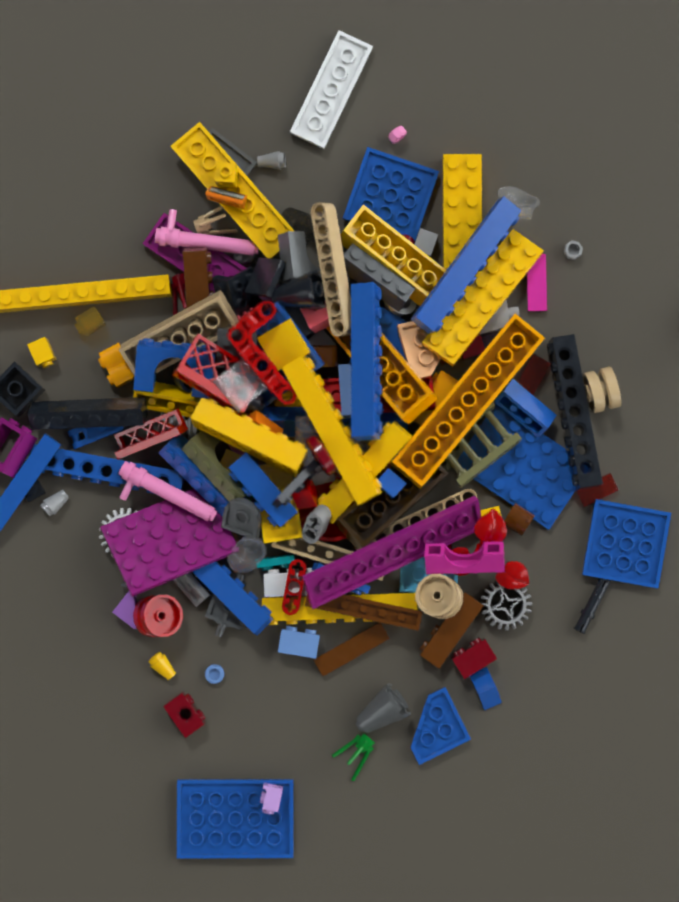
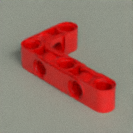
M262 301L229 328L226 336L239 356L266 388L281 403L290 405L295 402L297 397L294 389L288 383V380L279 373L278 368L263 350L259 349L253 342L251 337L257 329L265 325L276 313V307L272 302ZM265 304L271 308V312L267 316L261 312L262 306ZM234 330H239L241 333V338L238 341H234L231 338ZM260 360L266 362V368L263 371L257 369V363ZM285 390L291 392V398L288 401H284L282 398V393Z

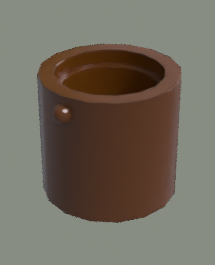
M515 503L504 522L506 527L522 536L535 515Z

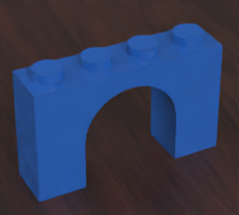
M149 338L139 340L136 351L133 390L153 392L157 365L162 360L171 357L183 359L191 344L182 343L179 345L173 344L172 341L154 342L153 339ZM206 345L196 347L197 353L207 351ZM212 353L213 361L215 364L216 353ZM208 354L199 356L201 367L211 365ZM195 357L187 359L186 362L191 369L198 368ZM212 368L202 370L205 378H214ZM192 387L191 397L209 398Z

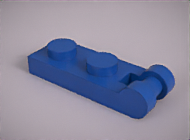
M123 426L74 428L68 431V435L72 437V445L75 450L121 432L124 428ZM83 432L86 439L81 440L79 434Z

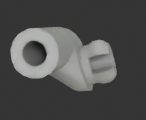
M234 254L233 258L239 264H246L252 262L256 254L254 256Z

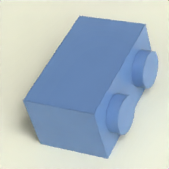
M286 626V629L282 628L278 648L279 653L316 659L320 635L316 634V630L305 629V632L297 631L298 627Z

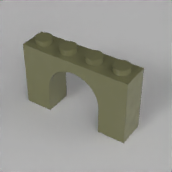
M203 431L191 438L181 449L229 502L235 498H245L247 494L241 489L244 485L240 480L235 482L229 475L231 471L224 468L216 457L215 447L222 441Z

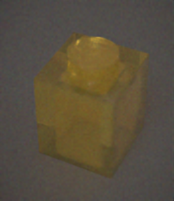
M95 306L75 317L77 321L74 324L80 334L84 333L86 336L106 325Z

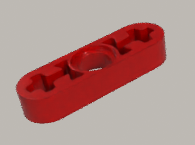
M300 559L293 560L288 569L282 602V610L287 615L296 614L300 607L304 585L303 577L302 581L296 578L290 579V574L295 575V570L292 569V566L296 565L297 562L303 567V571H299L298 577L306 574V564ZM293 581L298 582L300 585V589L296 593L290 592L288 588L289 584ZM287 594L299 596L298 600L294 598L293 605H296V609H292V612H289L288 608L285 607V604L290 602V598H286Z

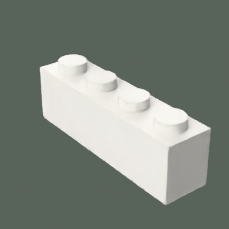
M306 568V574L313 571L312 568ZM279 569L268 570V573L264 574V597L284 596L288 569L287 573H279ZM294 569L295 575L290 574V579L296 578L302 581V576L298 577L299 569ZM293 581L289 584L288 588L290 592L296 593L299 591L300 585L298 582ZM303 585L302 596H305L307 593L305 585Z

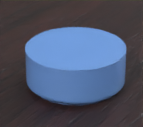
M218 664L210 665L205 671L206 680L212 684L221 682L225 674L224 669Z

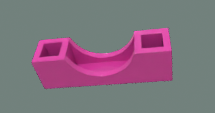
M504 541L484 542L478 551L466 555L451 551L445 543L425 544L426 574L505 572Z

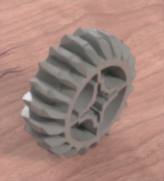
M497 580L496 587L493 583H490L489 586L492 590L484 589L488 596H481V599L486 600V603H481L484 605L483 607H486L481 613L489 614L485 620L489 621L492 618L491 626L498 622L497 629H501L503 624H505V630H509V624H511L513 629H516L515 622L522 626L523 622L520 619L528 620L524 613H531L532 611L526 609L527 605H532V602H526V599H529L531 595L527 594L524 596L523 594L528 589L526 587L522 590L515 589L514 591L518 593L519 597L510 599L505 593L504 587L499 585ZM498 591L500 600L497 604L491 606V599ZM504 598L506 601L512 602L508 610L505 607H499L503 603ZM521 602V610L514 617L513 607ZM503 610L508 620L498 619L493 612Z

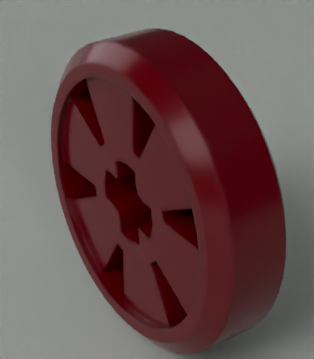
M313 435L306 439L309 451L320 464L319 466L325 474L330 476L335 473L337 467L319 439Z

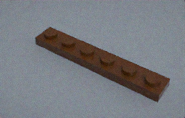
M342 595L316 607V609L418 631L423 611L349 595ZM306 596L304 606L311 607L309 605L308 597Z

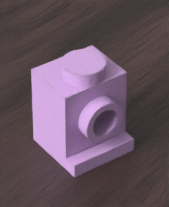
M264 783L263 789H266V792L262 791L260 803L263 804L262 812L274 814L279 809L283 786Z

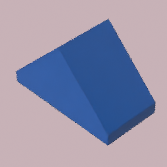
M487 667L470 675L484 710L502 703L497 687Z

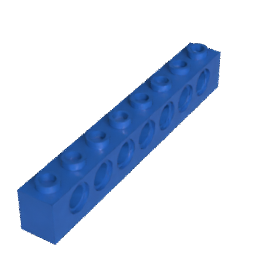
M34 444V446L32 447V451L35 449L37 444ZM58 449L54 455L55 464L53 466L47 465L42 472L45 473V470L53 471L52 475L61 477L64 476V473L71 474V478L77 480L87 477L90 478V482L101 484L102 480L108 481L109 486L120 487V484L125 485L127 482L119 475V471L125 461ZM69 459L74 461V467L71 470L65 467V463ZM86 463H92L93 470L91 473L84 471ZM134 463L136 467L148 470L147 473L159 479L167 477L170 485L183 491L185 479L176 470ZM106 466L112 468V474L109 477L103 475V469ZM133 485L132 490L139 491V487Z

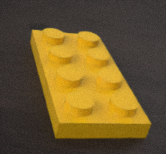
M269 464L258 465L281 493L293 480V476ZM292 499V500L290 501V503H291V504L294 506V508L298 511V508H297V506H296L294 500ZM265 510L263 512L260 511L264 544L303 538L299 512L280 528L278 525L275 527L267 519L270 515Z

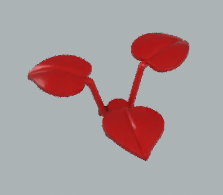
M494 508L475 523L474 533L480 539V543L476 545L474 552L478 551L484 542H501L507 535L506 524ZM457 547L451 550L457 554H470L469 550L465 547ZM517 561L507 562L505 564V572H497L495 577L499 585L507 589H521L530 583L526 567ZM458 573L454 575L464 576L469 573Z

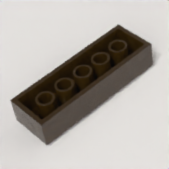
M440 465L420 489L397 469H394L392 472L406 483L404 488L394 498L381 489V494L364 504L358 505L355 502L336 519L334 524L357 550L366 547L443 481L448 474L447 471Z

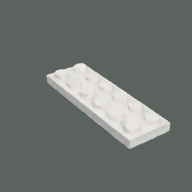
M340 30L338 31L290 130V134L325 149L373 49L372 45Z

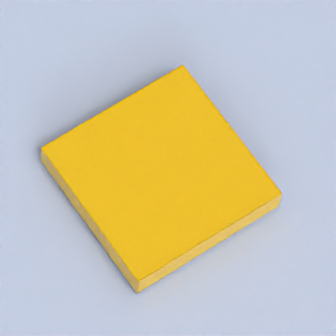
M291 318L257 337L266 355L278 368V371L298 357L305 356L311 352Z

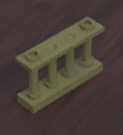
M494 403L489 405L470 428L487 448L488 455L483 459L478 457L465 439L462 438L458 444L472 460L473 467L467 471L462 468L451 453L446 457V460L458 474L456 483L460 488L464 487L522 440L517 432L514 435L512 433L509 434L491 412L495 409ZM484 417L489 420L502 436L504 443L499 447L497 445L494 446L476 424Z

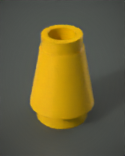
M160 651L148 661L151 664L150 667L167 680H170L176 674L166 655Z

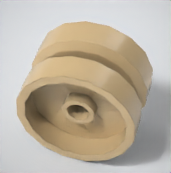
M610 366L601 368L598 375L594 371L583 373L586 397L594 414L604 411L606 405L610 409L621 407L618 382Z
M431 574L424 577L418 584L415 598L418 607L425 614L437 619H448L455 616L461 609L463 592L460 585L453 579L442 574Z

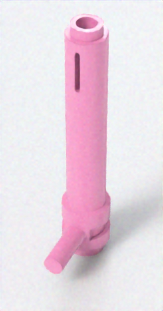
M174 209L169 210L167 227L156 228L155 243H159L160 246H166L167 244L175 248L179 246L189 248L207 247L208 250L251 256H254V254L258 255L259 249L251 240L184 232L176 229L177 211Z
M125 461L122 465L119 475L127 482L120 495V499L127 500L133 485L141 486L206 521L214 520L218 512L214 507L147 473L148 470L136 467V464L132 462L128 463Z

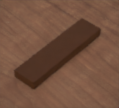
M381 622L313 660L321 675L325 676L390 638Z

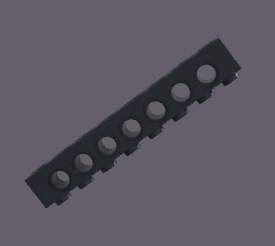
M575 334L552 337L547 344V351L552 357L550 367L552 374L555 373L556 378L554 389L559 394L557 405L563 415L561 426L566 431L564 442L566 448H569L570 453L568 463L573 469V475L571 476L572 484L576 486V490L600 487L603 485ZM559 353H565L567 355V360H561L559 358ZM562 372H569L571 379H565ZM566 390H572L574 398H569L566 395ZM570 408L577 410V417H573L570 414ZM573 427L580 428V436L574 434ZM577 446H582L585 449V454H579ZM581 464L588 467L587 474L580 470Z

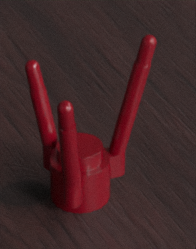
M184 273L172 277L173 315L177 314V292L180 293L183 308H187L184 295Z

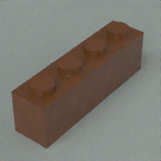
M207 247L184 248L183 250L187 308L214 294V290L210 291V283H213L212 271L209 272L212 256L211 252H208Z
M463 592L461 609L455 616L443 619L440 626L437 624L430 632L432 637L429 641L425 640L419 648L421 651L419 655L437 668H440L484 605L466 592Z

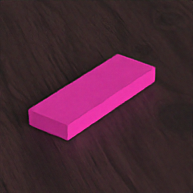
M542 254L527 273V312L547 311L546 254Z

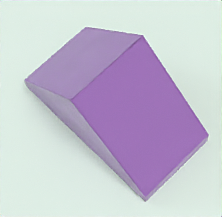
M128 591L113 613L133 629H136L133 621V612L137 604L136 595L132 597Z

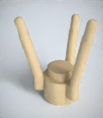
M221 205L193 221L195 229L199 234L237 233L238 230L209 231V229H212V222L226 217V214H221L209 219L211 215L223 209Z

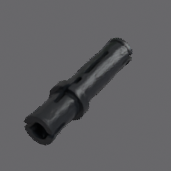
M599 578L584 610H581V616L573 629L585 634L591 619L594 620V614L610 585L609 581Z

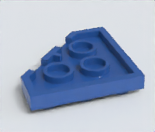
M446 687L427 696L410 746L419 765L471 740Z

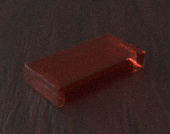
M533 354L518 383L534 395L550 363Z
M611 473L602 477L603 485L600 487L576 490L584 507L594 503L595 499L600 500L619 490Z

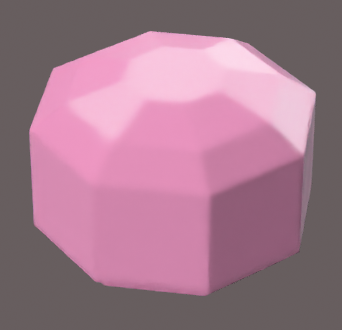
M398 126L390 132L388 139L392 144H396L406 136L407 131L403 126Z

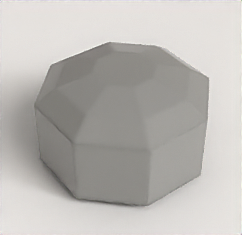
M570 241L565 245L563 253L567 259L576 260L582 255L583 247L577 241Z

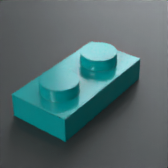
M295 554L256 559L257 568L265 571L273 569V566L280 565L281 568L289 567L290 563L295 560Z

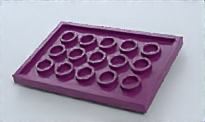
M194 488L185 492L210 505ZM168 500L100 527L132 597L239 552V548L230 530L221 527L223 517L218 512L213 521H206Z

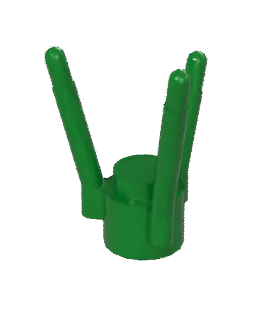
M365 733L361 736L357 735L352 741L332 755L335 758L357 742L355 746L358 749L347 762V765H350L361 752H365L351 778L352 781H355L367 757L374 749L372 746L375 742Z

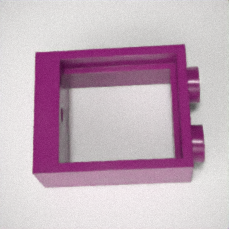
M1 417L0 449L11 430L21 434L4 463L0 461V471L14 478L38 438L31 435L33 431L25 426L20 428V423L10 418L8 421Z

